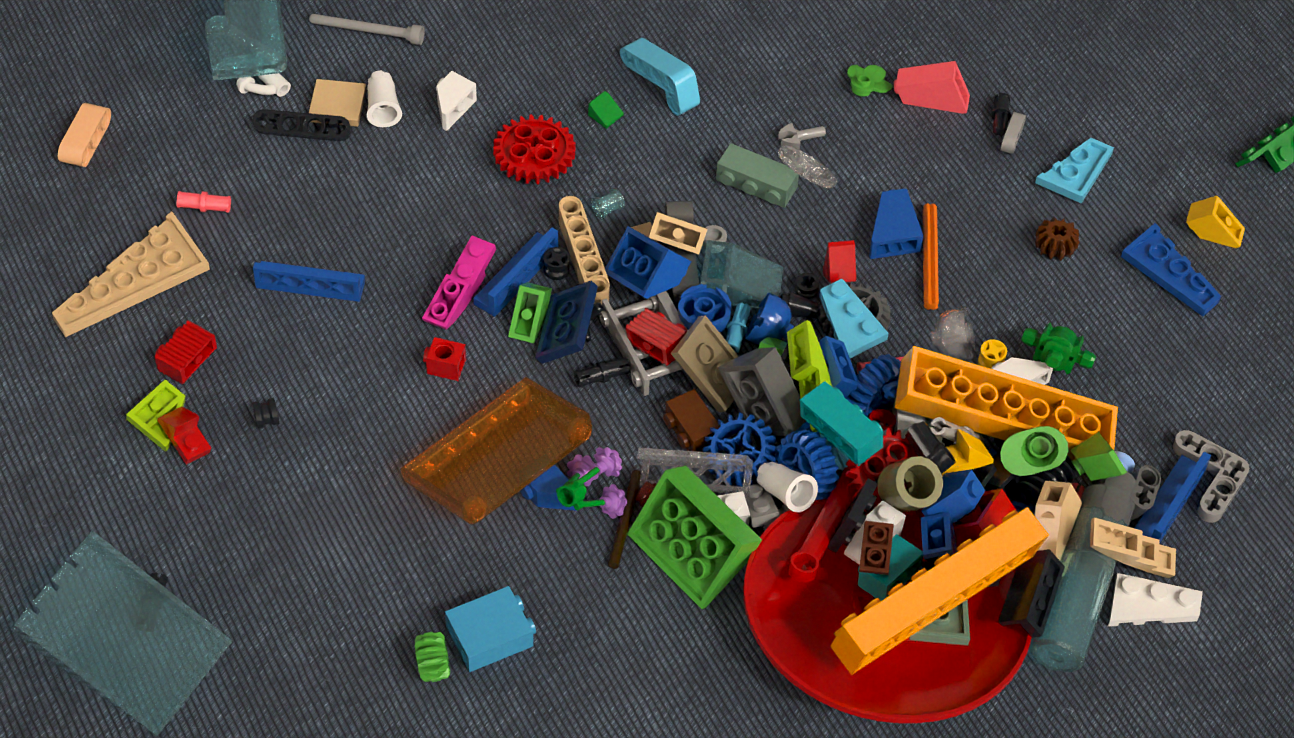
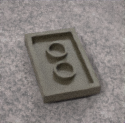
M706 315L699 316L671 354L719 413L726 412L734 398L718 367L739 356Z

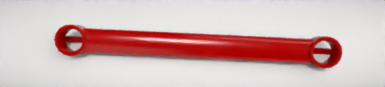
M885 409L873 410L870 413L869 419L871 421L880 420L879 425L883 431L890 428L891 433H893L896 424L894 414ZM848 466L844 468L839 477L840 479L836 483V488L828 497L801 549L791 556L788 571L791 577L797 581L810 582L814 580L817 575L819 562L841 523L847 508L851 504L854 493L857 491L856 487L850 488L847 486L853 481V478L845 476V473L852 469ZM803 563V566L799 569L795 564Z

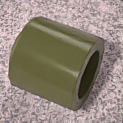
M921 456L897 461L885 467L879 475L878 494L881 500L901 513L922 509L932 505L940 497L943 488L942 474L936 464L930 459Z

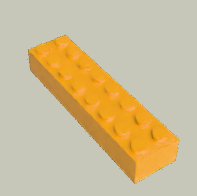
M913 346L901 360L895 401L896 409L933 420L941 417L958 426H968L974 432L1005 441L1015 433L1035 427L1050 426L1064 434L1068 442L1067 455L1071 460H1074L1075 457L1070 450L1098 432L1114 450L1117 406Z
M1027 507L1019 513L1013 510L1002 519L1003 523L995 527L992 524L985 528L979 534L980 538L974 542L971 539L963 542L957 548L958 552L950 556L948 553L935 561V567L929 571L923 568L911 577L912 582L905 586L903 583L896 585L888 592L889 596L881 601L879 598H876L865 606L864 609L866 611L859 616L853 613L841 622L842 627L834 633L836 638L830 647L850 674L856 673L1032 558L1049 534Z

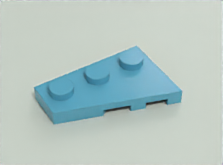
M843 279L820 289L819 296L828 321L831 322L834 330V338L844 342L850 358L888 339V332Z

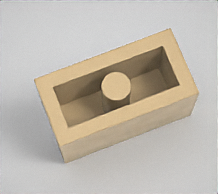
M657 212L649 238L699 254L707 228Z

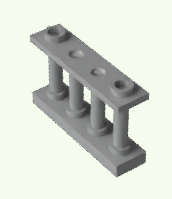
M667 291L616 310L612 309L608 299L602 300L603 311L599 313L600 321L603 327H608L622 356L628 359L629 363L627 365L631 369L632 382L636 388H640L643 396L649 395L650 380L683 369L675 360L668 366L663 364L645 370L640 360L650 357L649 354L642 352L640 349L634 350L627 338L626 330L622 328L619 322L620 319L641 313L645 308H648L649 310L652 309V311L661 312L670 322L674 324L680 323L686 328L680 321L678 311Z

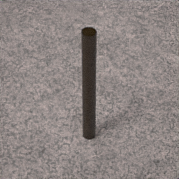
M633 470L625 496L627 504L624 507L623 515L620 516L608 561V567L612 569H617L620 564L643 475L639 470Z

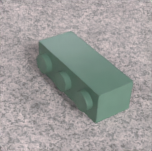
M730 143L717 163L716 180L724 185L732 186L749 195H754L771 204L785 208L798 188L800 171Z

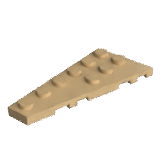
M173 212L166 216V220L157 227L155 225L148 231L149 235L141 242L132 244L106 266L107 270L102 275L93 277L88 282L89 286L82 292L74 293L52 312L54 321L65 337L210 270L208 261Z

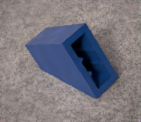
M907 188L882 192L871 240L870 259L920 252L923 233Z

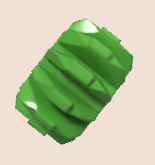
M433 631L416 636L415 650L420 678L425 682H436L448 678L450 675V665L445 636L441 632Z

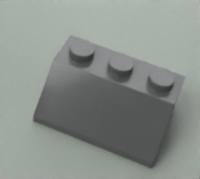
M776 347L755 349L718 367L745 420L750 414L754 415L755 422L762 419L765 422L764 427L770 426L772 429L771 435L787 436L806 422L801 417L800 395Z

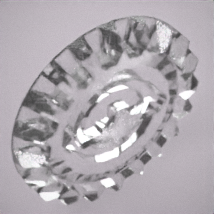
M788 145L780 147L778 155L782 162L787 164V167L791 168L802 178L823 188H832L838 182L836 176L827 167L810 155Z

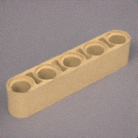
M566 196L559 202V225L579 284L592 280L598 286L594 304L596 302L602 304L604 299L609 301V280L582 202L577 197Z

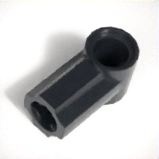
M926 422L915 423L907 429L905 437L917 455L930 459L937 465L941 474L956 463L953 455L939 442Z

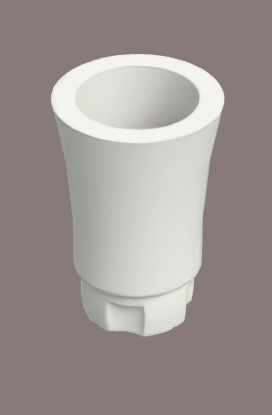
M382 70L375 71L368 79L367 119L374 126L390 127L400 121L402 110L397 100L392 76Z
M775 462L764 463L757 471L758 484L781 500L793 512L805 511L816 499L818 485L815 478L810 475L796 472Z

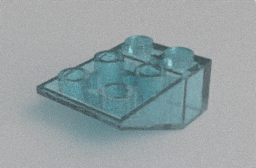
M707 240L700 284H705L707 288L714 290L715 287L722 289L728 295L731 305L744 303L750 307L760 308L758 306L768 292L780 298L784 267L734 243Z

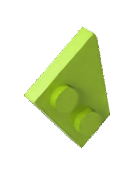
M164 380L126 414V420L166 452L171 441L157 420L159 417L183 407L185 395L167 380Z

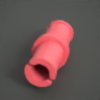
M178 191L177 208L200 209V212L213 210L229 213L231 196L208 195V192L204 191L201 194Z

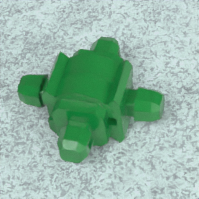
M1048 323L1042 334H1039L1038 330L1027 328L1021 338L1024 344L1030 347H1037L1033 355L1034 361L1040 360L1045 362L1048 367L1053 368L1055 371L1065 370L1066 374H1069L1075 362L1080 367L1090 369L1096 359V356L1086 349L1085 351L1080 350L1084 341L1083 335L1077 337L1067 327H1052L1051 323Z

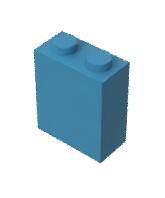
M509 586L445 611L446 627L469 672L533 647V634H536L535 625L530 617H525L521 598L518 594L514 596Z

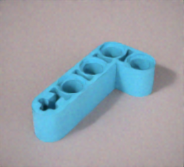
M639 38L620 49L621 59L628 68L665 90L667 104L675 115L679 116L700 104L696 75L688 64L645 38Z

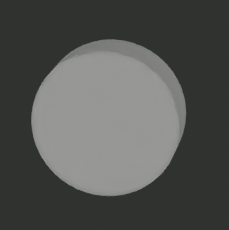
M717 225L705 227L707 232L702 246L710 251L723 249L727 241L726 231Z

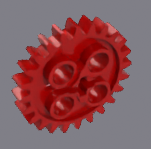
M530 114L529 120H525L523 116H520V122L518 123L511 119L510 126L503 125V132L497 131V138L494 139L493 156L495 157V163L500 164V171L507 170V177L515 174L517 182L521 178H525L526 184H529L531 179H534L536 184L540 183V179H544L549 183L550 176L559 179V172L566 174L567 167H572V160L575 159L576 143L573 141V134H569V128H562L561 121L553 124V117L545 121L543 120V115H540L538 119H534V116Z
M890 428L884 430L883 448L861 465L857 466L850 459L846 462L845 465L852 469L846 472L845 476L853 478V481L847 486L850 488L856 487L857 489L853 498H855L868 478L873 481L879 479V475L885 467L910 457H918L907 438H901V430L898 429L893 435ZM889 451L896 454L897 460L891 457ZM868 464H871L875 468L876 473L872 472L869 469ZM876 487L873 493L877 498L870 512L882 501L878 494V487ZM918 510L910 511V513L914 514ZM903 512V514L908 516L909 512Z

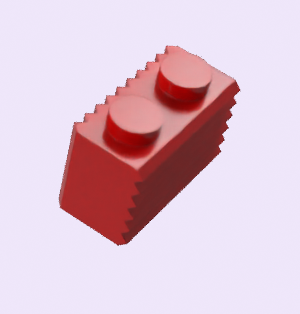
M648 308L641 311L636 318L634 317L633 321L626 325L627 338L631 345L649 354L650 357L652 356L666 366L675 360L671 352L687 333V329L682 324H674L667 320L661 312L655 313Z
M187 320L183 327L179 326L174 331L169 342L162 344L155 353L157 370L175 379L176 382L184 384L217 348L215 335Z

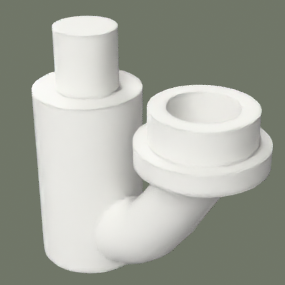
M259 63L256 66V71L259 73V79L266 85L255 84V80L247 75L241 76L236 83L238 90L243 94L253 92L261 95L276 94L279 97L286 95L291 87V84L271 65L265 66L263 63Z

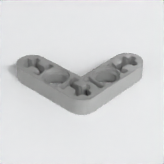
M1180 431L1173 443V450L1178 456L1181 457L1183 455L1197 462L1203 452L1212 453L1218 458L1217 461H1209L1206 471L1216 477L1201 498L1197 509L1198 515L1202 520L1211 523L1217 522L1221 519L1244 483L1249 472V464L1240 456L1192 431ZM1185 442L1190 443L1187 447L1182 445ZM1198 447L1201 448L1199 454L1196 453ZM1234 468H1238L1239 471H1237L1234 478L1229 477L1231 471ZM1225 485L1231 492L1228 494L1220 493L1216 486ZM1215 500L1217 502L1215 509L1209 511L1207 508Z

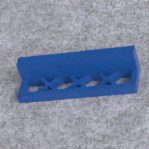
M551 228L544 236L537 232L473 298L474 305L495 317L518 293L519 286L529 282L544 266L543 257L546 250L558 247V231Z
M261 261V263L255 262L253 266L256 288L360 302L365 284V275L265 261Z
M1203 452L1197 462L1181 455L1159 489L1153 506L1143 514L1134 529L1142 530V535L1158 539L1160 544L1205 474L1211 455Z

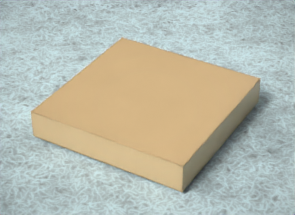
M317 79L309 113L342 116L349 121L351 126L358 127L367 90L366 84ZM313 120V121H311V122H314V123H321V122L318 121V120Z

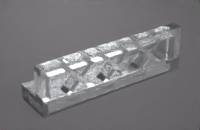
M638 448L637 459L642 462L639 484L641 486L656 487L660 478L658 480H648L650 465L661 466L664 471L668 470L665 466L672 468L687 466L698 478L708 469L715 470L720 477L712 484H705L713 492L736 493L743 491L744 494L750 493L753 461L747 455ZM692 468H698L699 470L695 472ZM719 470H725L726 472L721 474ZM735 471L744 472L743 487L731 486L726 478Z

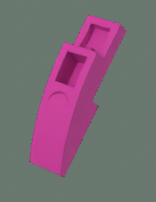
M471 236L451 274L445 275L422 317L423 321L447 330L457 320L486 276L485 269L496 251L495 244Z

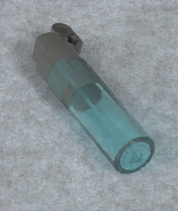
M1144 465L1132 475L1126 472L1120 476L1095 480L1094 485L1085 488L1082 493V505L1060 560L1065 568L1042 637H1034L1030 645V653L1044 667L1054 671L1074 672L1081 669L1084 665L1117 560L1090 547L1091 519L1098 518L1129 527L1130 521L1138 519L1147 512L1155 502L1161 483L1160 473L1153 466Z

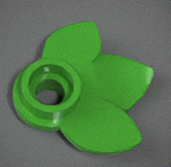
M851 65L848 68L847 76L851 79V90L858 96H868L872 91L885 93L893 88L891 83L884 80L886 71L880 66L869 65L864 69L858 65Z

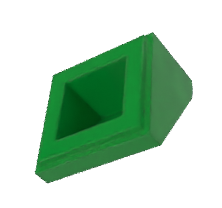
M606 91L593 99L588 105V116L606 129L624 115L623 111Z

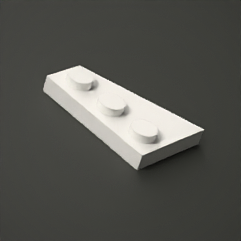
M1117 573L1108 626H1118L1119 623L1133 622V625H1142L1145 621H1161L1162 623L1197 621L1200 615L1203 591Z

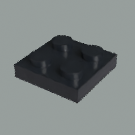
M869 478L847 508L841 523L829 542L828 549L837 553L842 544L845 546L849 545L856 533L853 529L859 531L867 517L864 510L869 511L877 498L873 493L878 483Z

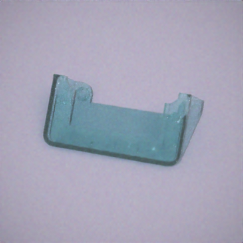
M223 0L225 15L213 16L205 24L213 80L283 72L287 68V56L280 0Z

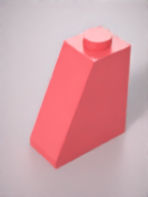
M956 61L901 68L898 70L897 79L894 80V91L896 94H899L903 104L961 114L967 113L970 94Z

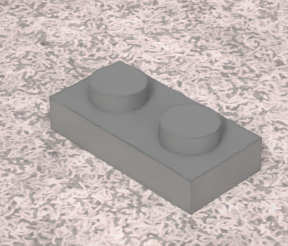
M755 484L739 490V492H744L750 513L749 520L753 528L771 524L779 517V511L771 494L762 486Z

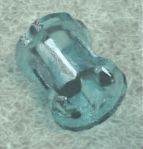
M613 188L608 194L600 198L595 197L591 199V206L596 216L602 220L607 217L608 213L616 209L619 211L624 209L625 201L618 189Z

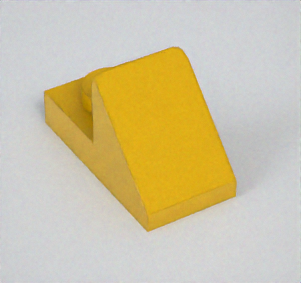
M958 429L956 444L946 447L953 455L956 463L943 472L942 477L945 473L975 469L992 464L994 459L981 440Z

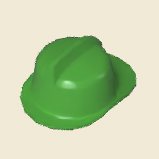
M1040 426L1021 431L1009 436L1003 443L1000 451L1001 462L1011 474L1018 476H1027L1060 466L1066 459L1068 442L1064 434L1050 426Z

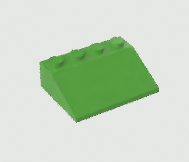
M687 466L665 470L627 533L701 609H705L748 563L751 552L756 550L762 541Z

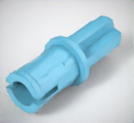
M744 303L737 304L733 319L727 324L728 332L725 340L735 353H739L742 339L748 332L746 323L751 308L748 304Z

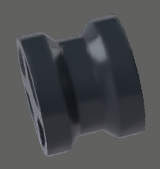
M552 247L546 250L543 257V271L549 279L561 280L567 277L570 269L569 253L561 247Z
M274 397L269 398L263 403L258 401L252 402L258 429L264 428L266 424H280Z

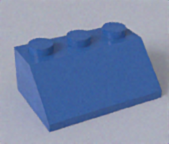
M627 226L605 267V271L608 276L648 299L678 286L686 275L691 261L654 239Z

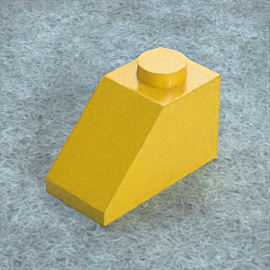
M1218 196L1191 203L1186 223L1200 239L1233 248L1241 246L1245 228Z

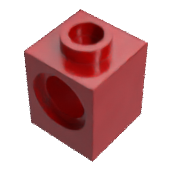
M434 337L431 347H426L423 356V362L427 365V374L458 381L466 362L465 344Z

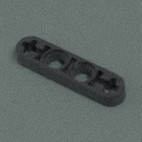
M262 109L257 111L252 119L255 129L264 135L344 141L352 133L349 121L342 116ZM264 116H267L269 121L278 123V129L272 123H267L262 128L259 120L262 121ZM287 118L296 120L297 124L293 130H285L283 128V122ZM313 120H318L322 124L321 129L316 133L308 130V125ZM326 121H329L330 127H338L339 123H342L346 130H342L341 134H337L335 129H328L329 133L325 134L327 130Z

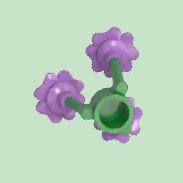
M598 447L596 454H594L597 463H594L589 455L584 457L580 454L575 455L574 459L567 463L569 468L567 475L571 478L563 486L556 489L559 502L565 507L574 506L575 510H580L583 507L600 506L602 512L608 514L612 519L622 516L627 499L624 496V490L618 489L615 484L604 487L603 494L599 500L583 501L587 492L585 486H590L591 482L596 480L600 474L604 472L607 477L611 475L618 477L620 475L622 459L619 457V453L616 450H611L609 447L604 449Z

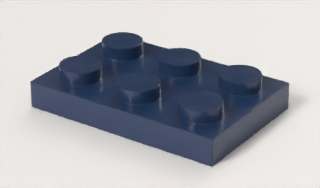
M592 280L551 295L535 357L540 363L544 364L583 350L598 288Z

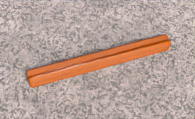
M926 203L923 206L924 307L927 310H936L939 304L937 206L934 203Z

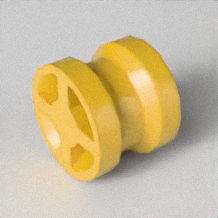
M995 339L985 341L981 345L978 365L991 369L996 363L1005 362L1007 347L1004 343Z

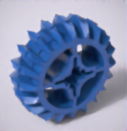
M890 354L881 355L877 359L874 358L870 364H866L857 375L858 387L846 399L851 404L858 405L863 414L868 418L873 410H887L888 407L893 405L894 398H885L882 388L884 385L896 381L899 376L901 361Z
M743 413L738 414L737 420H734L732 415H728L727 419L729 422L724 424L722 420H718V425L720 426L718 430L710 427V431L714 436L705 437V442L709 446L703 447L704 454L708 455L704 458V462L706 465H710L709 472L716 474V479L719 482L725 479L727 486H731L736 481V485L742 488L743 482L746 480L749 486L753 485L752 479L758 477L757 471L762 464L776 463V458L772 455L778 453L777 446H774L777 439L771 435L772 429L770 426L764 427L765 422L762 419L755 422L754 415L750 414L746 420ZM738 433L735 438L727 439L731 435ZM751 434H755L761 439V451H757L755 447L751 446ZM742 446L746 449L743 453L740 451L741 454L735 452ZM720 449L725 450L726 454L730 455L729 467L720 462ZM754 462L748 467L742 468L745 463Z
M811 429L797 430L781 439V444L777 446L778 454L775 455L778 464L814 477L818 485L815 500L828 499L831 492L836 488L835 481L840 479L836 473V470L839 468L835 464L837 456H833L831 452L832 446H827L826 437H821L819 432H813Z

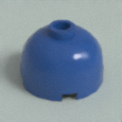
M705 284L692 286L682 293L678 303V316L688 330L699 316L704 315L708 317L720 333L726 328L731 315V301L722 289L715 287L714 290L707 288Z
M768 292L758 306L760 309L756 315L754 314L748 326V332L745 334V339L756 345H760V342L766 337L779 340L784 338L787 340V332L794 327V325L790 324L792 313L788 304L778 296Z

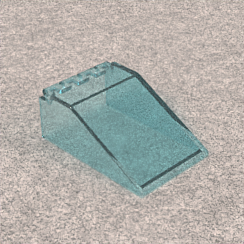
M91 531L70 556L78 566L74 568L71 564L65 562L51 579L59 589L55 591L52 587L46 585L32 602L40 612L36 614L27 608L11 629L54 664L151 733L158 736L232 643V640L98 534Z

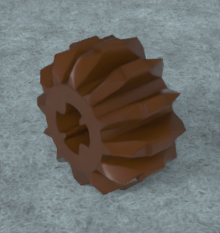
M1053 216L1050 221L1044 219L1041 226L1036 230V248L1040 249L1041 255L1048 254L1050 260L1053 257H1057L1060 261L1064 256L1070 258L1074 251L1078 249L1079 230L1074 228V222L1066 223L1065 218L1059 221Z

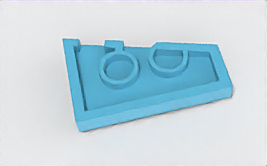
M1090 138L1070 152V156L1052 165V169L1048 172H1042L1038 175L1035 183L1082 203L1111 157L1114 147Z

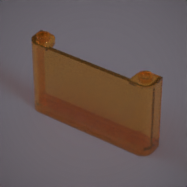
M525 377L408 462L400 470L406 483L465 522L475 524L583 444L591 436L592 422L588 412Z

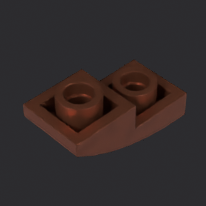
M865 521L859 572L889 575L894 524Z

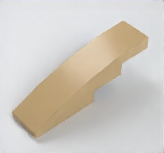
M1098 518L1091 519L1090 547L1114 560L1165 578L1175 576V548L1160 545L1158 539L1142 535V530Z

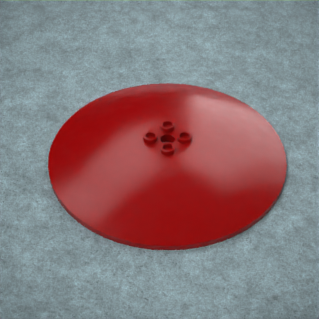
M827 499L815 500L808 509L802 512H793L789 509L772 522L760 536L762 541L757 549L751 552L744 577L743 599L750 629L763 653L775 668L792 684L823 704L857 717L880 722L925 723L939 721L969 712L988 702L1012 681L1021 668L1032 637L1021 624L1002 626L998 622L1016 568L1001 577L998 586L986 587L968 599L970 630L968 645L912 641L908 638L851 675L830 646L836 638L834 633L842 627L841 622L853 613L859 616L866 611L864 609L865 606L876 599L858 586L859 564L844 555L847 546L842 544L837 553L828 548L826 549L819 562L817 575L814 580L810 582L797 581L791 577L788 571L791 556L801 549ZM919 509L914 514L909 512V515L905 517L900 537L923 552L921 517L925 516L922 513V509ZM864 510L866 512L865 516H867L870 513V510ZM796 563L795 565L801 569L803 563Z

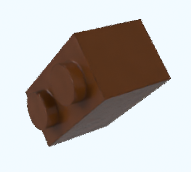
M695 389L666 401L663 418L667 427L673 429L677 434L680 446L683 449H687L692 457L702 453L703 447L709 446L705 442V437L714 436L710 431V427L717 430L720 428L712 413Z

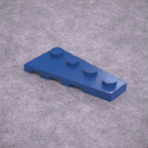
M1154 223L1122 251L1121 257L1203 317L1219 303L1221 295L1201 273H1196L1193 270L1191 262L1187 257H1182L1175 250V244L1169 238L1166 239L1160 233V227Z

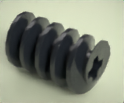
M1067 455L1066 459L1058 467L1023 477L1015 486L1018 495L1025 502L1036 507L1045 481L1073 482L1075 474L1070 457Z

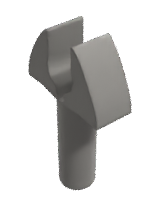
M790 123L779 131L778 140L782 139L781 147L800 150L801 140L825 136L826 130L821 126L799 131L794 129L793 123Z

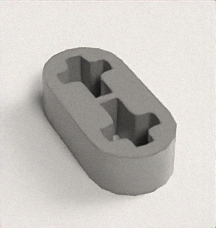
M1017 112L1013 113L1001 145V151L1010 154L1014 153L1025 124L1026 115Z

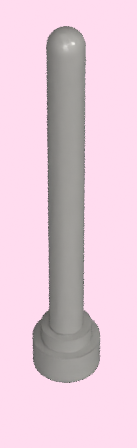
M311 14L309 17V21L312 24L406 38V41H410V44L422 45L425 29L421 25L413 24L412 27L402 28L318 14Z

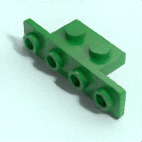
M1294 116L1290 118L1292 122L1289 125L1286 122L1274 129L1275 135L1271 136L1269 134L1259 140L1257 148L1253 146L1241 153L1243 158L1235 163L1237 167L1253 161L1261 154L1265 155L1275 173L1282 171L1293 163Z

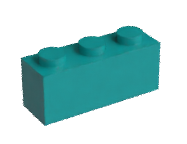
M824 381L800 399L801 417L857 466L883 448L882 427L878 422L871 421L866 417L858 405L851 404L844 398V395L838 388H833Z

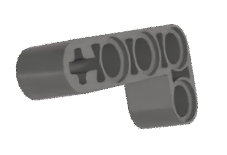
M692 201L665 202V215L693 224ZM666 244L667 248L691 261L687 273L682 278L680 284L671 288L672 302L679 303L684 291L692 286L699 285L696 253Z

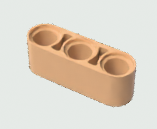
M83 103L59 146L58 160L86 167L109 126L111 110L106 107Z

